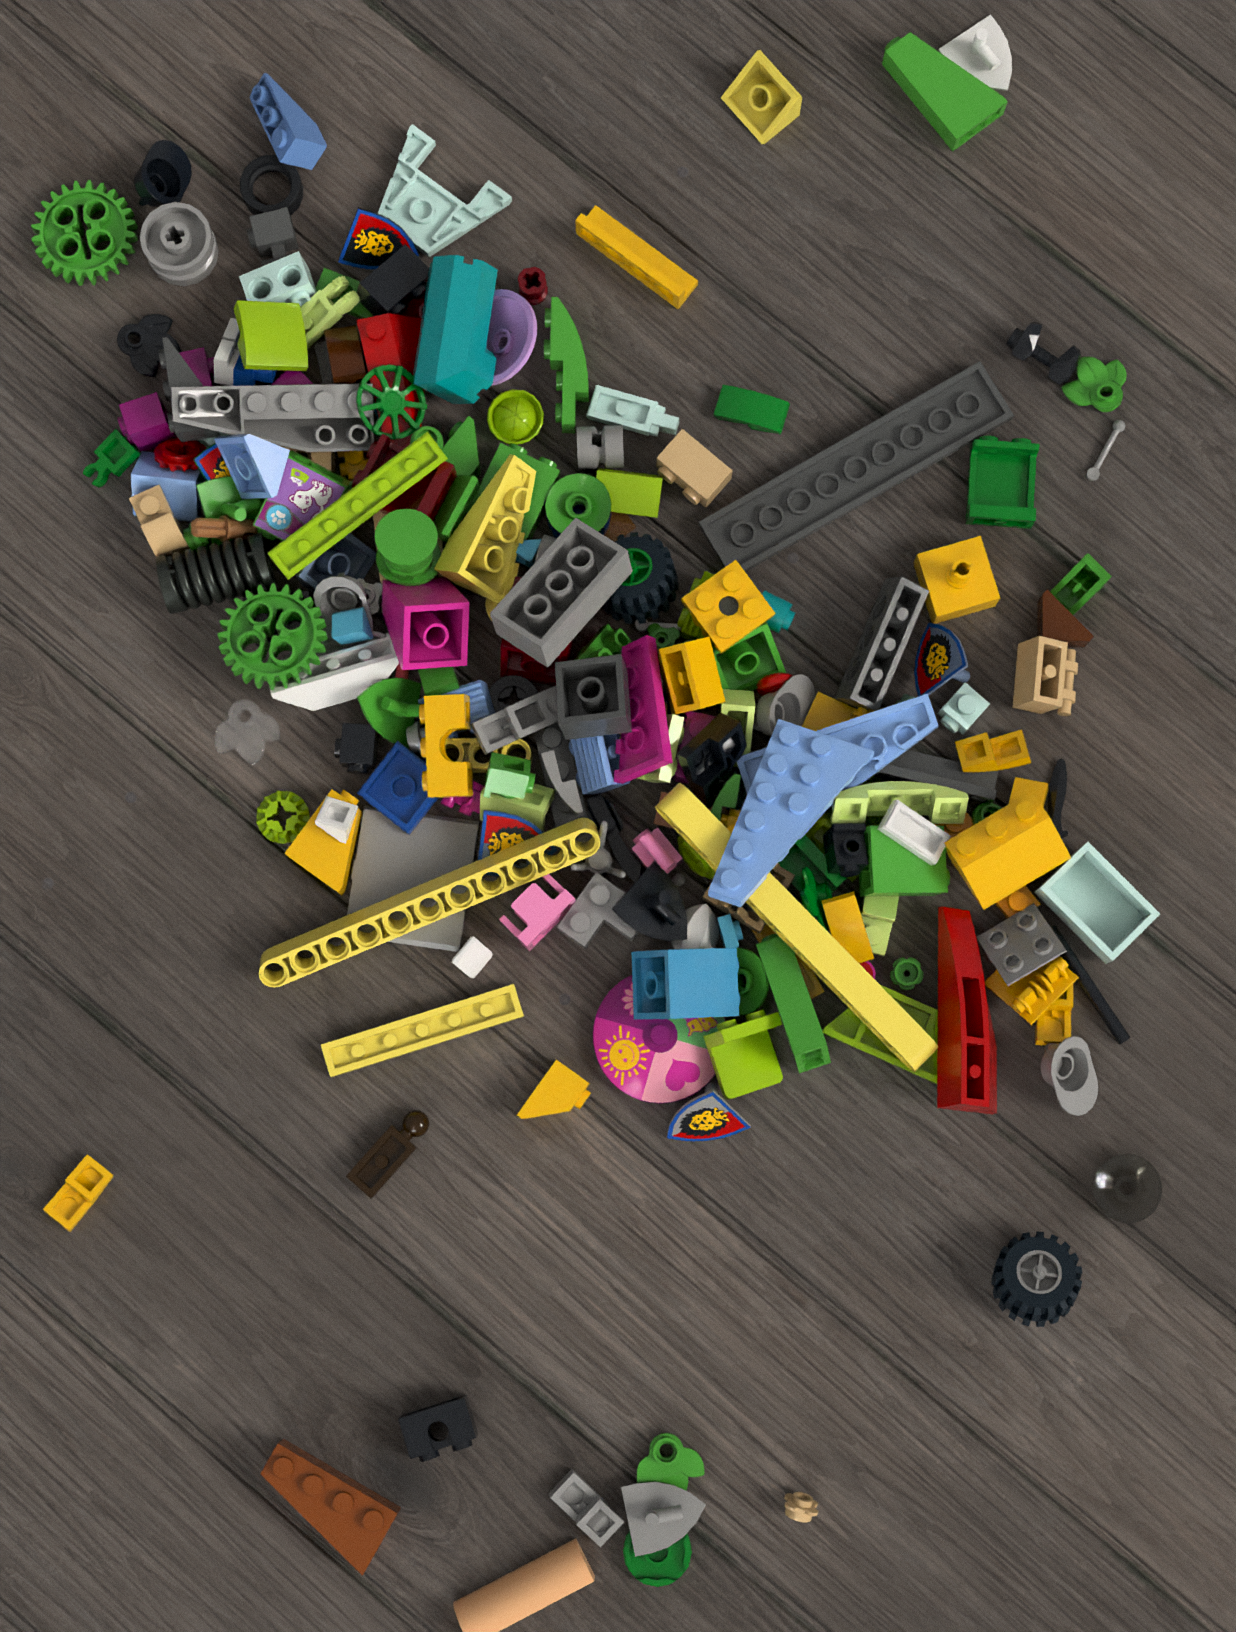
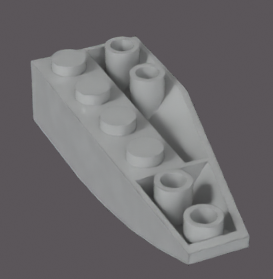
M360 383L171 387L172 421L231 435L251 434L279 446L306 452L368 451L374 442V433L363 423L357 409L356 396ZM363 391L362 406L373 404V395ZM373 410L364 412L368 421L374 425Z

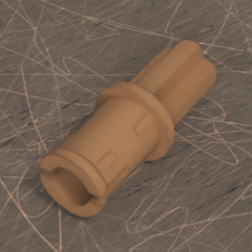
M222 515L219 518H195V520L191 521L190 525L191 534L194 537L218 538L221 542L239 537L246 540L249 535H253L249 533H257V527L253 526L255 521L253 519L237 521L229 519L227 515Z

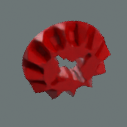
M173 438L159 444L154 450V457L161 468H170L171 472L182 470L185 473L188 469H198L193 459L205 450L206 447L195 440L181 442L179 438Z

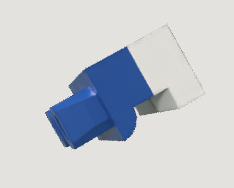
M230 318L214 357V383L238 386L255 385L256 381L273 384L276 370L244 369L237 345L241 334L237 320Z

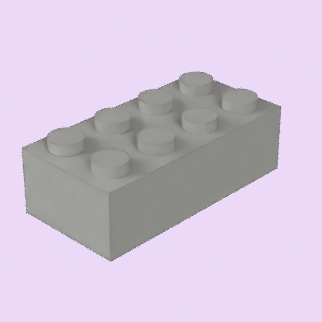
M575 518L490 612L496 634L548 668L633 572L628 550Z

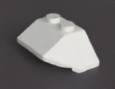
M372 631L373 639L350 648H342L334 644L330 639L321 642L324 644L326 652L316 653L321 662L320 665L310 663L309 667L312 674L299 673L301 680L299 684L293 678H289L288 688L286 689L281 681H276L274 690L270 689L272 698L311 711L356 699L370 685L380 680L388 679L398 666L399 661L389 633L383 634ZM292 652L281 660L288 659L291 656Z

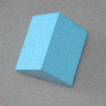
M364 607L332 614L331 637L339 644L345 645L373 639Z

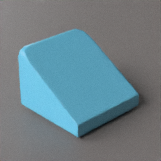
M541 539L524 540L523 544L519 543L516 551V561L531 568L535 563Z

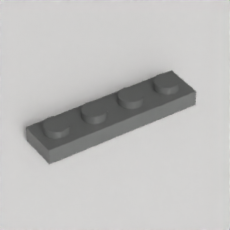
M558 722L534 732L546 787L554 789L546 772L541 753L552 750L555 752L561 781L566 782L574 779L576 781L577 770L573 755L569 750V740H565ZM576 781V785H577V789H578V793H579V797H580V801H581V805H582V809H583V813H584V816H583V817H578V818H588V817H587V813H586V809H585V805H584V800H583L581 788L578 786L577 781ZM555 791L554 800L551 804L555 827L578 819L562 802ZM584 832L580 833L575 839L578 842H587L592 838V835Z

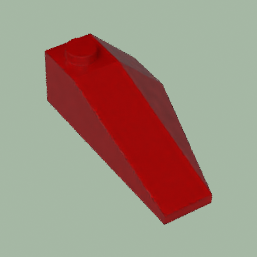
M387 313L356 320L367 371L369 372L382 365H399L413 375L422 318ZM384 371L383 374L391 388L395 372ZM376 375L372 376L370 383L373 385V388L382 392L383 388ZM402 375L399 391H403L411 385L410 381ZM414 389L407 394L405 400L419 402L416 390ZM405 407L404 410L415 421L419 409ZM377 409V414H378V418H379V416L381 415V413H380V412L378 411V409ZM398 415L399 433L410 428V426ZM386 417L381 425L382 432L392 434L391 417ZM412 434L402 439L390 441L406 448L410 445Z

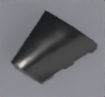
M723 713L715 717L677 753L680 766L696 797L708 809L715 802L711 798V794L720 779L727 782L734 764L740 759L747 747L741 722Z

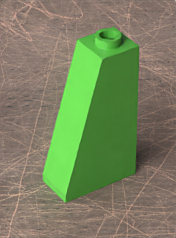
M911 32L903 38L899 36L894 38L886 45L882 65L952 152L1004 114L1008 101L1002 95Z
M777 934L766 936L761 940V943L756 944L799 1074L831 1063L828 1046L794 951Z

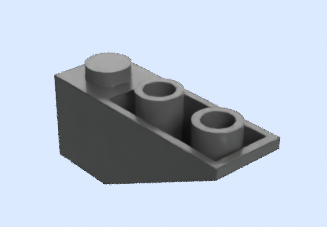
M168 337L162 338L164 349L159 350V359L162 369H167L168 381H163L164 395L166 401H171V387L203 385ZM172 412L167 413L170 432H175L181 442L220 436L218 431L172 421Z

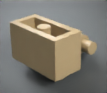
M1037 636L1018 644L1012 708L1038 714L1058 709V715L1060 716L1071 715V706L1075 703L1076 692L1073 691L1074 675L1078 674V663L1075 662L1076 650L1067 649L1068 642Z

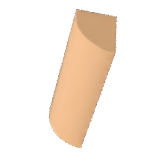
M575 1538L454 1601L453 1606L462 1632H499L594 1582L595 1575Z

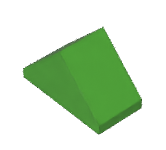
M1088 553L1050 593L1074 615L1105 586L1112 576Z

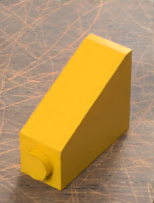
M331 789L327 795L357 805L359 802L358 799L344 789L340 794ZM322 802L284 854L342 896L347 888L363 812L358 808L345 844L339 842L315 824L323 804Z

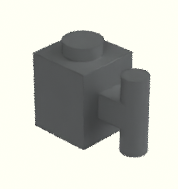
M287 207L249 216L252 228L246 230L251 248L257 247L261 258L273 255V258L261 261L262 266L290 255L286 254L287 251L299 249L292 218Z

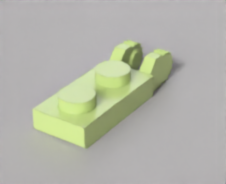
M339 276L323 290H318L311 297L310 301L300 307L305 327L307 349L324 334V330L330 329L343 317L342 314L350 312L359 303L360 297L356 291L346 293L335 304L332 302V299L339 297L348 288L349 282L345 276Z

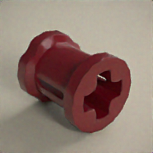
M537 267L525 268L520 272L518 276L519 295L524 297L530 305L542 303L548 295L545 273ZM535 283H538L539 287L537 288L533 285ZM527 284L531 285L532 287L530 289H527Z

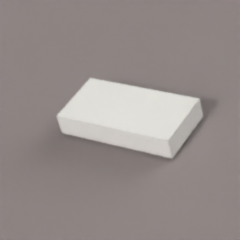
M899 800L892 801L877 828L931 866L938 862L945 848L944 842L948 841L951 837Z

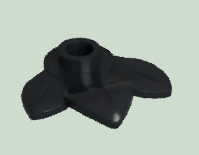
M161 314L146 315L138 324H128L120 329L117 336L118 347L124 354L130 356L132 366L138 373L148 377H156L158 362H160L159 350L164 349L162 339L164 337H168L179 353L182 352L177 341L167 334L173 320ZM136 335L139 337L140 342L132 344L129 342L128 336Z

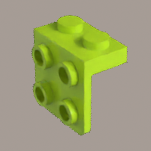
M763 1009L745 1015L747 1021L745 1023L737 1025L736 1019L725 1021L716 1025L717 1032L703 1036L722 1095L725 1099H733L782 1081L783 1075L768 1029L783 1025L779 1012L766 1015Z

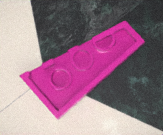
M648 635L622 647V657L628 671L632 732L621 733V739L616 740L615 754L620 755L619 769L614 770V782L621 784L673 763L656 638Z

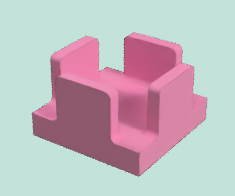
M550 874L542 878L558 894L555 899H551L536 883H532L511 904L514 913L527 925L522 932L505 915L499 919L529 952L564 918L576 901Z

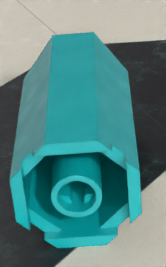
M459 255L434 256L430 264L413 377L415 385L452 404H474L480 398L477 394L482 389L487 390L493 384L497 358L487 349V337L498 269L478 259H473L472 265L463 263L464 256Z

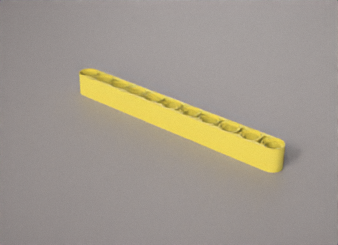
M678 783L655 806V809L716 872L731 832L687 787ZM769 872L767 878L749 897L746 903L906 1067L915 1072L939 1048L936 1042Z
M588 818L575 819L268 948L261 955L259 978L268 987L276 988L586 859L594 855L600 847L597 826ZM584 832L592 835V838L587 842H578L575 839L580 833ZM553 845L561 848V851L556 855H548L544 852L546 848ZM518 859L530 861V864L525 868H517L513 865ZM487 872H495L499 875L494 881H486L482 878ZM456 885H464L468 888L463 894H455L451 891ZM426 898H433L437 901L436 905L432 907H425L420 902ZM395 911H401L406 914V917L401 920H394L389 915ZM364 924H370L375 927V930L370 933H364L359 930V927ZM333 937H339L344 940V943L334 946L328 940ZM302 950H308L313 953V956L305 959L299 957L297 953ZM271 963H277L283 969L275 972L269 970L266 966Z

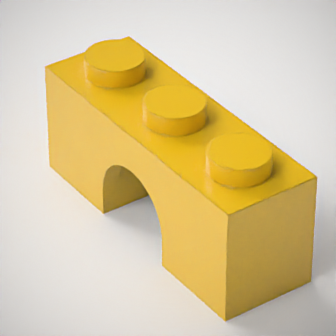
M465 694L424 696V704L419 706L420 723L425 724V737L421 738L420 741L421 756L426 758L427 771L422 772L423 791H427L429 798L473 797L472 763L454 762L448 757L445 750V743L449 735L458 730H471L470 696Z

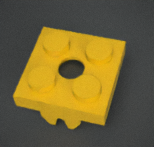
M734 560L681 599L692 615L694 624L700 627L704 637L710 636L712 644L720 654L776 614L737 560Z

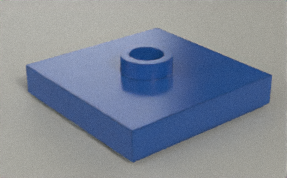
M399 741L395 743L357 792L359 796L409 835L438 799L429 798L427 791H423L422 772L427 771L426 762Z

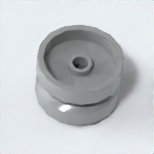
M172 202L161 205L150 212L143 222L140 233L142 251L159 278L172 285L188 286L197 284L210 275L217 264L219 249L211 226L200 210L190 204Z

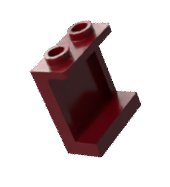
M382 434L378 442L374 441L371 444L367 453L368 462L364 470H359L356 473L352 482V488L405 448L392 443L389 436ZM444 461L382 508L380 512L388 514L399 509H414L426 514L434 522L457 477L455 466Z

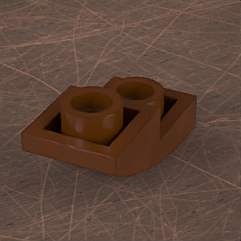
M356 325L324 330L334 383L350 384L363 379L366 371Z

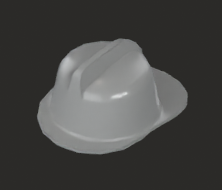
M344 572L339 573L337 576L323 579L315 588L314 601L316 607H319L322 613L319 618H324L327 627L323 630L326 631L328 638L342 648H350L366 643L368 640L341 645L331 637L332 614L364 607L371 631H373V620L367 601L366 590L362 583L353 577L346 576Z
M802 674L793 675L778 691L763 695L756 707L753 729L772 736L778 719L802 726L815 699V690L811 680Z
M1072 1036L1065 1038L1061 1043L1045 1045V1053L1040 1064L1043 1079L1054 1088L1061 1107L1068 1114L1075 1116L1086 1114L1093 1108L1098 1095L1097 1076L1087 1043L1080 1037Z

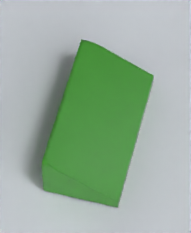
M458 475L434 520L439 539L447 542L461 523L480 488L477 477L473 475Z

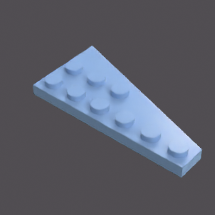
M925 694L817 730V732L874 751V756L869 763L858 771L854 780L847 787L843 788V790L867 781L939 726L929 696ZM766 748L742 755L736 761L747 794Z
M778 719L709 887L708 896L741 908L764 882L767 874L779 861L781 862L786 857L790 848L797 840H801L832 805L835 797L845 786L847 787L854 780L858 771L869 763L874 756V751Z

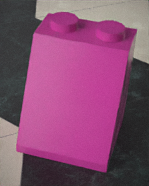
M435 577L428 583L418 586H403L389 580H382V614L402 670L467 666L470 602L448 578Z

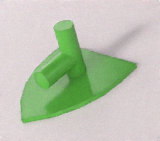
M231 476L215 478L196 484L205 518H219L222 515H227L229 519L243 521L244 519L255 520L266 499H241ZM211 538L212 544L216 543L218 546L222 544L218 538Z
M403 678L383 679L370 685L357 696L364 716L372 728L384 739L394 744L399 741L406 748H409L406 729L414 724L415 717H419L420 704H418L421 683Z

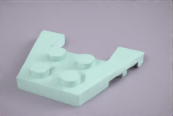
M412 124L408 129L406 142L402 153L399 154L393 177L390 178L378 214L388 217L402 227L412 239L416 249L427 257H431L510 205L512 197L490 180L485 183L470 204H465L418 170V167L434 149L436 143L435 140Z

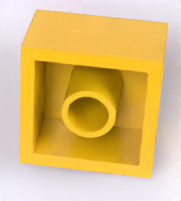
M981 536L916 555L913 565L920 586L929 590L925 603L932 623L937 624L995 607L1000 600Z

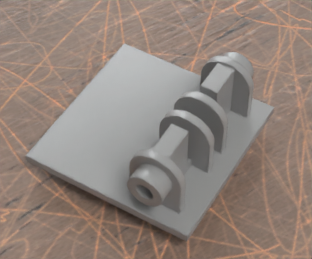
M1034 903L976 937L986 956L993 963L1007 986L1067 952Z

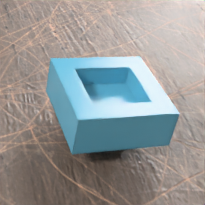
M730 914L717 917L724 948H739L738 941L743 940L739 921H732Z

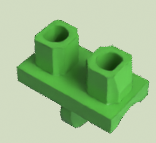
M606 624L578 652L574 660L622 654V647L632 641L623 629L613 630L609 624Z

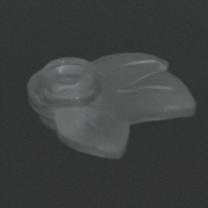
M247 699L238 700L230 707L228 719L219 724L216 729L215 748L219 754L227 753L236 748L245 761L255 765L264 754L265 741L271 742L280 739L279 725L272 716L261 713L260 708L253 701ZM243 711L251 713V718L247 722L240 721V714Z

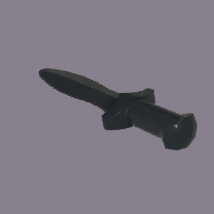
M1062 758L1057 761L1051 776L1047 814L1051 818L1060 837L1064 838L1068 836V831L1062 830L1061 812L1066 795L1067 771L1065 761Z

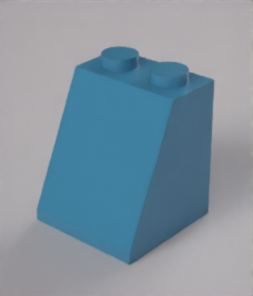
M737 948L668 949L631 952L634 1020L739 1016L740 994L738 992L739 961L737 958Z

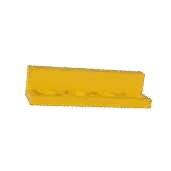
M597 205L594 206L587 216L581 213L575 220L576 234L675 308L679 309L697 287V279Z

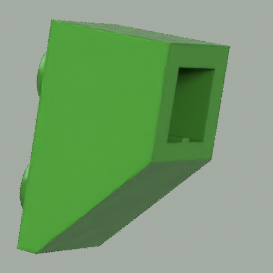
M468 416L463 423L459 421L451 429L448 435L450 439L444 445L442 451L448 458L446 462L455 466L457 476L473 475L478 478L481 474L477 433L474 419Z

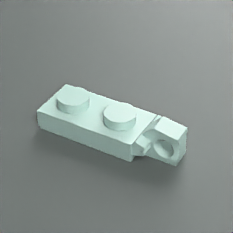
M599 385L595 386L586 415L587 419L608 425H623V429L647 436L657 437L659 431L676 435L679 426V418L664 414L665 407L658 405L657 401Z

